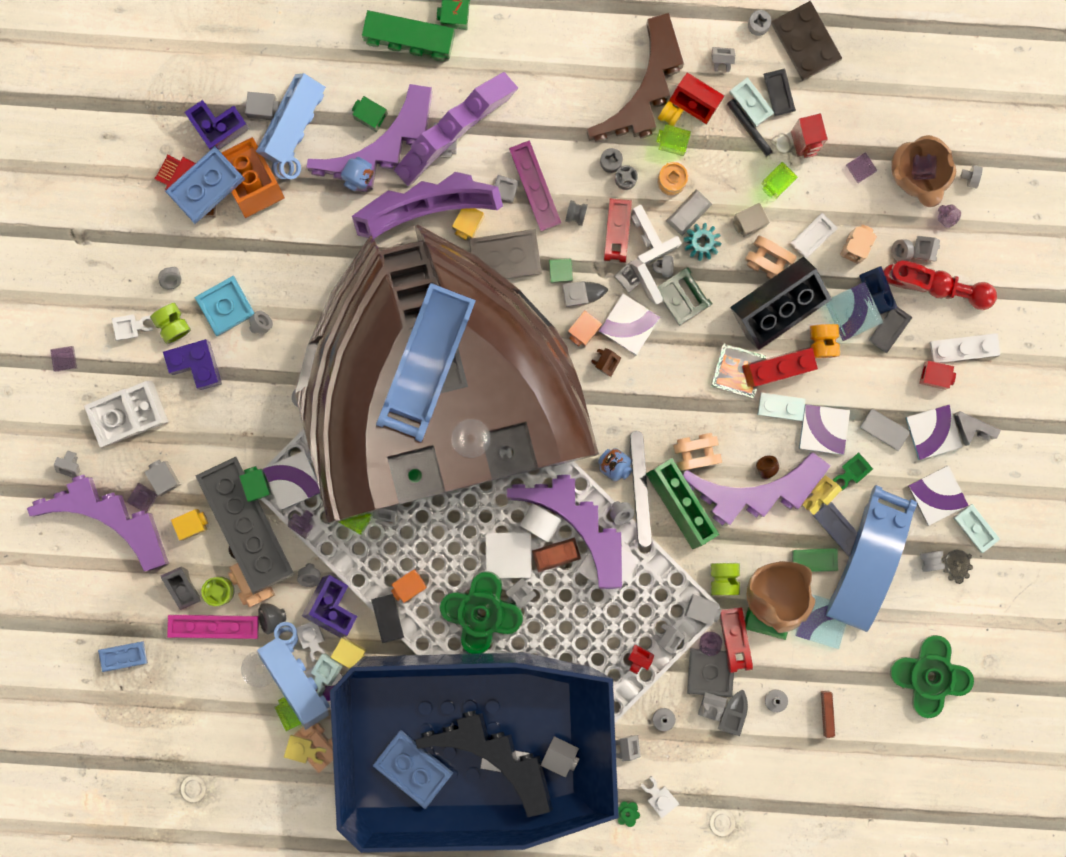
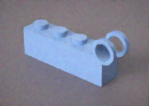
M304 73L295 74L256 150L258 154L273 162L272 172L279 179H295L299 176L301 164L294 157L293 151L296 145L302 141L304 137L303 131L306 125L312 121L316 105L320 104L324 97L323 92L326 87ZM279 162H280V164H279V172H280V174L277 172V164H278ZM286 162L289 165V172L287 174L284 172V164ZM293 162L296 164V172L294 174Z
M282 622L274 630L275 639L259 648L257 652L306 730L329 716L327 708L330 706L323 695L319 697L315 691L318 687L313 678H307L303 672L306 668L300 658L296 660L292 655L294 652L293 647L298 642L295 626L290 622ZM286 631L293 634L289 640H281L279 638Z

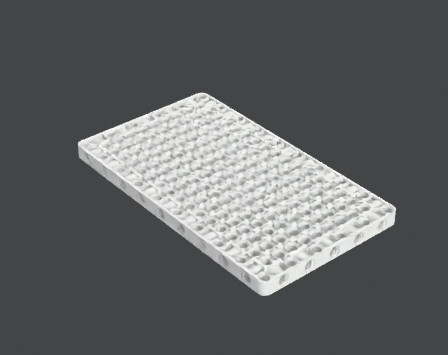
M304 429L266 467L291 457V450L296 447L301 452H306L311 464L312 459ZM503 446L500 449L501 457L510 459L512 457V448ZM574 461L554 467L540 468L536 475L524 472L493 480L492 487L488 491L481 490L479 484L458 489L457 491L442 493L441 495L444 497L445 502L441 507L433 505L432 499L434 496L415 500L409 507L399 504L395 523L374 519L373 513L366 514L365 520L362 523L355 522L354 518L331 524L325 523L322 520V514L325 512L321 494L315 495L317 498L315 507L310 508L306 504V500L283 510H280L271 487L272 495L261 498L373 612L371 599L392 594L393 586H388L385 583V577L388 574H394L397 580L413 569H416L419 574H426L429 578V583L426 585L428 588L414 596L410 602L403 603L402 600L397 601L395 598L404 638H401V640L416 655L469 654L463 648L462 643L461 647L457 650L449 647V639L455 637L461 641L463 627L459 624L448 622L443 618L440 612L441 602L434 601L432 597L433 592L439 589L446 596L451 592L465 593L466 590L470 589L474 577L486 571V554L480 551L481 543L486 541V533H495L496 528L501 525L507 527L508 533H527L526 529L519 526L521 522L516 523L511 519V514L514 510H521L525 516L530 507L527 502L508 500L507 505L504 507H499L495 502L497 495L505 494L507 496V488H512L511 482L513 479L520 478L523 480L525 488H534L535 484H543L546 478L557 479V475H570V478H575V480L584 478L587 481V487L582 491L575 488V506H579L580 502L590 501L593 502V505H598V525L602 529L615 528L617 532H621L622 548L639 559L638 563L622 584V589H619L614 597L601 589L604 596L598 602L591 598L592 591L599 589L598 585L589 579L583 586H579L575 582V577L579 574L576 570L590 552L588 548L584 554H580V560L572 562V566L568 570H563L559 566L541 572L531 570L532 578H524V580L532 589L540 592L539 600L536 602L529 601L523 607L525 611L523 623L516 632L512 634L494 632L493 646L484 653H537L539 656L559 660L563 653H569L572 656L571 663L593 667L605 675L611 669L619 670L620 677L613 681L614 701L620 703V709L614 713L615 723L711 626L685 616L692 594L717 603L653 539L650 544V551L642 554L638 549L637 526L633 519L623 525H617L615 522L608 521L606 514L610 509H613L612 504L615 501ZM468 494H473L476 497V504L472 507H467L464 504V497ZM420 510L427 511L429 515L425 523H420L417 520L416 516ZM452 510H457L460 513L461 517L457 523H452L448 519V514ZM483 510H489L492 513V519L488 523L480 520L479 516ZM294 511H299L301 520L295 524L291 521L290 515ZM556 514V517L560 518L561 522L550 541L558 543L574 537L576 543L584 541L572 525ZM563 525L569 526L572 530L568 538H562L559 535V529ZM342 526L347 527L349 530V536L346 539H341L338 536V529ZM373 526H377L381 530V535L377 539H373L369 535V530ZM404 526H409L413 530V535L409 539H404L401 536V529ZM436 526L443 527L445 531L441 539H436L432 534L433 528ZM467 526H473L476 529V536L472 539H468L464 535V529ZM540 537L531 538V557H533L532 550L542 548L547 541ZM326 542L331 543L333 546V552L330 555H325L322 552V546ZM357 542H361L365 546V552L362 555H357L353 550ZM388 542H393L397 546V551L393 555H389L385 551V546ZM420 542H425L429 546V550L425 555L417 552L416 548ZM451 542L460 544V552L456 555L448 551V545ZM469 557L474 558L477 563L476 568L471 571L464 567V561ZM372 558H377L381 562V567L377 571L372 570L369 566ZM404 558H409L413 562V567L409 571L401 567V561ZM435 558H442L445 562L444 568L440 571L433 568L432 562ZM676 572L680 573L683 578L679 585H673L670 580L672 574ZM453 573L458 574L461 578L458 586H452L448 582V577ZM547 573H552L556 576V582L552 586H547L543 582V577ZM648 573L651 576V581L648 585L644 586L639 583L640 574ZM357 574H361L365 578V583L362 587L354 584L353 579ZM500 578L502 589L507 591L514 585L511 578ZM662 588L666 591L667 597L663 601H657L655 592ZM563 589H569L572 592V598L567 602L559 598V593ZM626 589L634 590L635 598L632 601L624 600L623 592ZM508 597V599L505 601V602L513 603V601H512L509 597ZM645 604L649 605L651 608L650 615L647 617L640 616L639 608ZM676 604L681 605L683 609L679 617H674L671 614V608ZM423 605L428 608L429 615L426 618H420L417 615V608ZM547 605H553L556 608V614L551 618L546 617L543 614V609ZM585 605L588 608V613L585 617L581 618L575 614L577 606ZM610 605H617L620 610L618 616H608L607 608ZM630 620L635 623L636 627L632 633L624 632L623 624L626 621ZM437 621L445 625V631L442 634H436L433 631V624ZM531 621H537L541 628L539 632L533 634L528 631V624ZM569 621L572 624V630L569 633H562L559 630L561 622ZM601 621L604 625L603 631L594 633L591 630L592 623ZM658 621H665L667 625H671L685 635L683 645L676 649L673 654L659 646L653 639L655 634L663 637L666 631L663 633L656 632L655 624ZM645 636L651 639L650 647L645 650L654 654L653 662L649 667L652 675L646 681L640 679V671L638 674L629 671L631 665H627L623 661L624 655L630 653L634 644L639 646V640ZM423 637L429 641V647L426 650L418 648L417 640ZM515 637H521L524 640L525 645L522 649L513 648L512 640ZM547 637H553L557 643L553 649L544 647L543 642ZM585 637L588 640L587 647L584 649L577 648L575 645L577 638ZM617 637L620 644L616 649H610L607 646L609 638ZM593 654H603V663L600 665L593 664L591 661Z

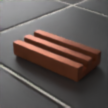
M829 690L821 691L823 736L834 738L833 693Z

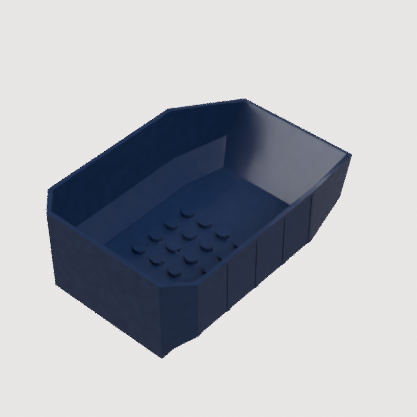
M525 652L363 656L330 690L337 831L361 853L525 850L619 818L613 679L593 667ZM474 710L476 714L483 713L489 740L492 734L504 732L505 736L511 734L515 751L533 753V757L540 756L541 763L554 737L579 748L575 756L579 758V761L574 771L569 769L566 777L543 767L553 810L532 817H527L520 796L502 772L481 769L482 757L469 751L440 746L424 748L453 772L452 776L426 809L381 774L373 765L400 730L415 741L421 738V733L434 730V733L438 734L443 732L442 728L456 725L458 729L457 720L463 718L462 713Z

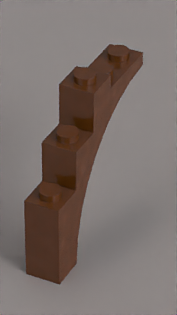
M669 13L647 19L646 25L650 41L649 63L641 86L633 98L617 114L600 124L587 128L589 141L601 142L608 139L607 136L612 134L622 136L629 133V129H632L634 137L640 136V139L653 135L652 132L656 130V124L650 105L653 104L654 107L666 104V100L670 98V93L664 74L667 73L668 76L677 74L684 65Z

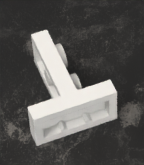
M642 205L633 208L631 219L636 228L640 227L644 233L641 238L647 248L651 247V250L641 254L637 259L646 265L681 246L682 243L678 236L662 244Z

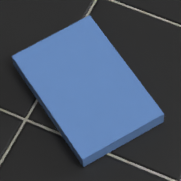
M213 147L165 192L196 224L242 183L245 178L216 147Z
M402 730L397 733L373 765L375 769L424 809L428 807L453 774L451 770L424 748L417 749L416 742Z

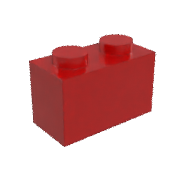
M687 72L669 101L707 125L725 95Z

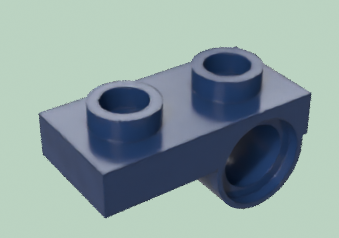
M882 266L859 275L861 282L866 283L879 314L898 308Z

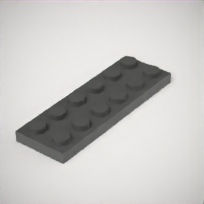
M234 457L195 476L254 595L293 576L294 573L258 500L253 502L247 501L239 477L245 473L237 457Z

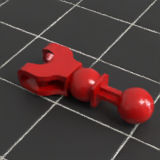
M901 260L886 266L883 270L889 285L920 292L928 291L931 296L940 299L945 298L949 300L954 298V296L968 299L971 306L977 310H987L997 300L996 289L990 283L978 282L973 286L958 283V276L952 277L946 271H935L917 263ZM891 270H892L891 273H892L893 279H891V277H890V275H889V272H890Z

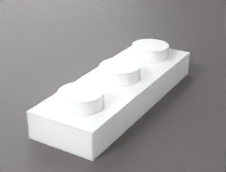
M998 333L930 342L932 361L937 363L1000 356Z

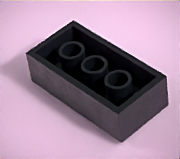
M803 256L732 305L730 309L746 338L760 350L832 299L817 269Z

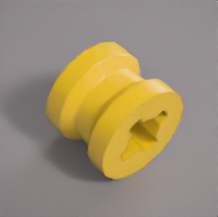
M668 101L657 119L667 122L668 126L673 128L684 110L675 107L673 103Z

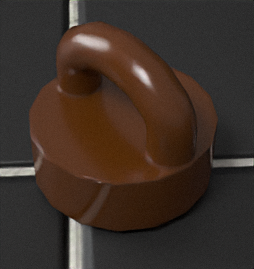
M764 456L756 463V468L762 479H769L779 471L780 465L774 456Z

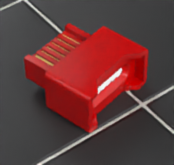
M167 154L154 179L166 185L165 190H167L196 163L185 157L178 160Z

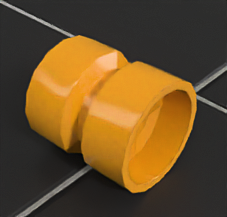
M670 162L664 165L658 176L657 183L659 189L664 194L671 196L682 192L688 181L687 170L678 162Z
M838 324L810 326V339L814 341L810 348H813L815 358L840 356V344L836 342V339L839 338Z

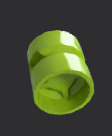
M176 303L168 304L150 316L155 327L161 328L160 335L165 344L175 342L191 331L186 320L180 318L182 313Z
M711 563V576L714 578V581L711 582V595H740V582L737 581V577L740 576V563Z
M222 576L206 580L201 589L203 600L211 606H222L229 603L235 593L233 583L228 578Z

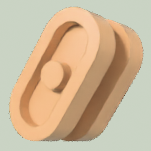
M758 236L754 245L759 249L756 253L749 251L745 260L748 262L747 266L757 272L760 269L767 273V278L772 279L785 270L783 269L785 264L792 265L797 257L774 242ZM768 253L777 258L776 264L764 258L765 254Z
M712 433L699 435V440L691 441L690 437L678 439L677 444L673 445L675 454L682 453L683 461L677 462L679 470L685 471L722 463L721 454L714 455L713 447L719 445L717 436L713 437ZM704 449L705 457L692 459L691 451Z

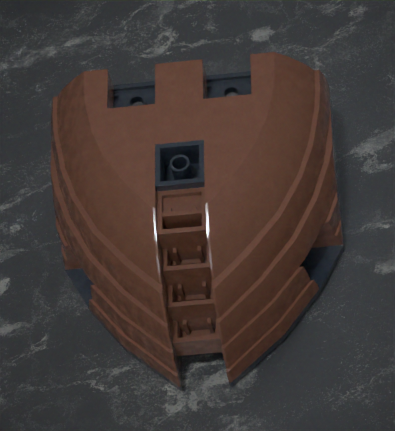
M415 225L418 242L385 250H379L373 237L369 236L331 291L307 346L295 397L328 524L370 514L375 510L548 466L554 467L599 454L580 381L569 356L568 348L557 329L520 289L478 256L420 225ZM430 283L476 301L423 440L419 442L411 435L387 426H377L376 423ZM390 411L387 415L417 428L421 424ZM503 446L512 448L513 455L510 459L501 457L500 449ZM412 469H417L422 474L421 480L417 483L411 482L408 478V473Z

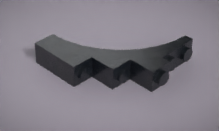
M475 710L462 713L463 718L457 720L458 729L456 725L442 728V733L435 734L434 730L421 733V738L415 740L417 749L433 746L454 747L469 751L486 759L498 768L513 784L523 802L527 817L548 813L553 810L540 756L533 757V753L519 756L520 761H518L511 734L506 736L504 732L492 734L489 740L483 713L476 714Z

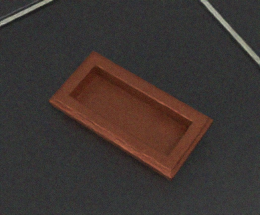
M575 537L532 550L538 572L581 559Z

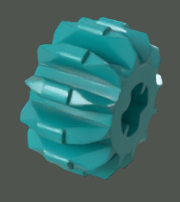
M703 223L701 230L699 225L695 224V232L688 229L687 234L690 237H684L683 239L684 242L690 243L685 246V251L692 249L690 257L693 258L697 253L698 261L702 260L703 254L707 260H710V252L717 255L718 250L715 247H720L722 244L719 241H714L721 236L720 233L712 234L715 230L714 226L709 231L706 230L707 223ZM701 237L706 238L705 241H708L704 247L699 246L700 243L697 244Z

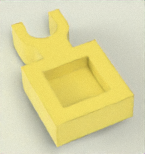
M825 475L812 490V497L807 498L802 505L806 510L815 515L822 503L828 505L841 492L842 488Z
M290 735L284 758L306 764L309 757L314 762L323 764L324 760L318 759L316 753L318 751L326 753L327 749L322 747L312 748V740Z

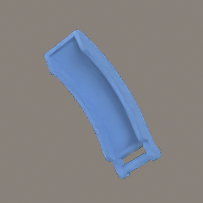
M430 283L376 423L377 426L390 427L415 437V440L422 442L476 300ZM390 411L421 424L417 428L387 415Z
M878 485L873 487L869 502L865 506L848 562L830 598L826 616L865 632L869 631L897 570L917 501L912 499L906 500L886 492ZM880 498L905 508V512L903 513L878 502V499Z

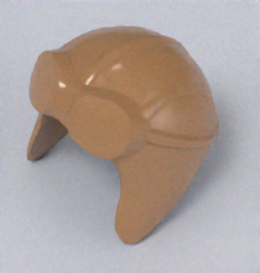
M786 561L770 563L758 568L749 579L746 590L747 602L752 613L761 622L773 627L778 633L789 632L798 628L802 622H806L816 601L811 595V569L799 563Z

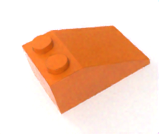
M253 137L221 152L245 178L232 191L245 218L285 199L266 160L256 152L258 146Z

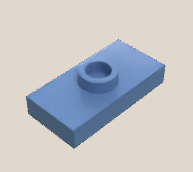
M144 641L98 650L102 672L148 663Z

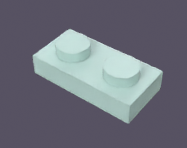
M748 77L729 91L755 127L774 114V111Z
M761 392L757 415L803 421L806 399Z
M970 504L954 517V520L980 553H984L1000 540L973 504Z

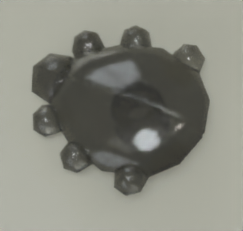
M956 549L942 558V562H945L943 572L950 574L948 580L952 581L954 579L955 583L961 584L964 582V578L968 579L970 577L968 570L973 569V565L970 564L971 554Z

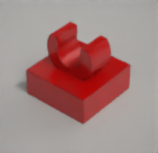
M634 644L628 660L632 661L629 671L638 674L641 667L648 670L653 662L654 654Z

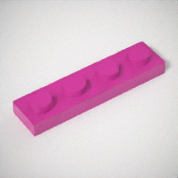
M168 615L167 638L258 639L259 616Z

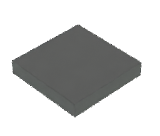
M690 648L687 694L704 695L707 692L717 696L732 697L734 673H730L728 670L726 651Z

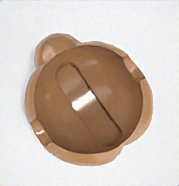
M932 135L921 136L914 142H906L900 145L892 158V176L902 190L912 197L918 198L920 203L926 207H935L941 203L944 191L951 186L956 176V165L953 162L952 152L941 139Z

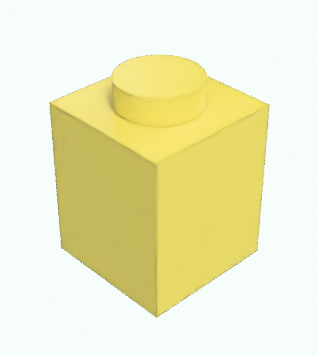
M342 637L330 658L350 669L365 656L364 654L367 650Z

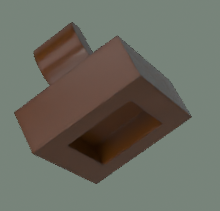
M606 347L604 350L598 349L597 352L601 354V357L598 361L592 359L591 362L595 365V368L605 375L612 377L621 357Z

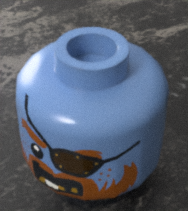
M358 156L356 159H349L341 172V178L345 181L344 186L352 191H356L357 188L365 189L374 175V171L371 168L372 164Z
M617 448L607 449L598 461L600 472L612 481H619L621 478L625 480L632 472L630 467L632 463L631 458Z

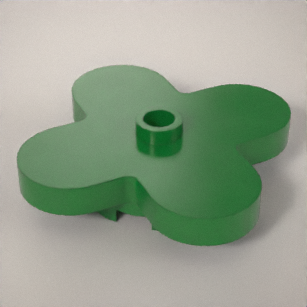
M490 571L481 572L474 577L469 594L451 592L442 599L440 604V612L443 618L448 622L459 624L463 627L461 643L463 648L471 654L486 652L492 644L494 632L512 634L523 623L521 609L513 603L500 599L502 593L501 579ZM480 608L486 611L485 616L479 614Z
M939 635L928 636L922 641L918 658H898L890 668L891 679L896 685L913 689V708L918 715L924 718H934L942 712L945 696L966 695L972 690L974 685L973 674L968 668L951 664V645L946 638ZM930 672H933L935 674L933 680H928V674Z

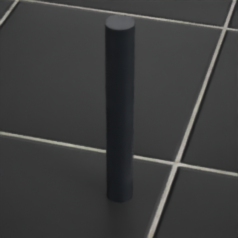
M734 99L727 103L728 107L764 155L768 157L772 154L773 150Z

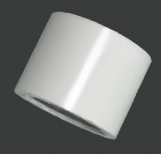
M532 503L519 526L549 542L561 519Z

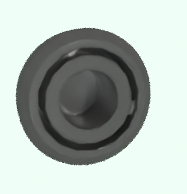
M268 603L260 605L258 609L259 622L263 632L267 635L273 633L278 624L286 622V613L283 608L279 609L275 605Z

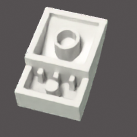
M153 381L142 382L84 406L99 447L113 444L168 423Z

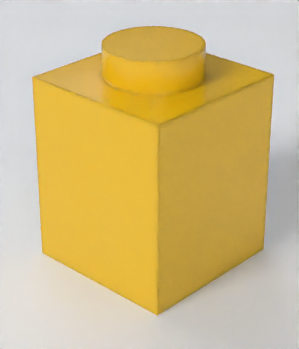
M475 208L461 209L452 225L453 230L456 231L454 234L464 240L467 237L470 239L474 238L485 217L484 213Z
M194 509L171 519L179 541L208 530L206 524H208L207 517L199 509Z

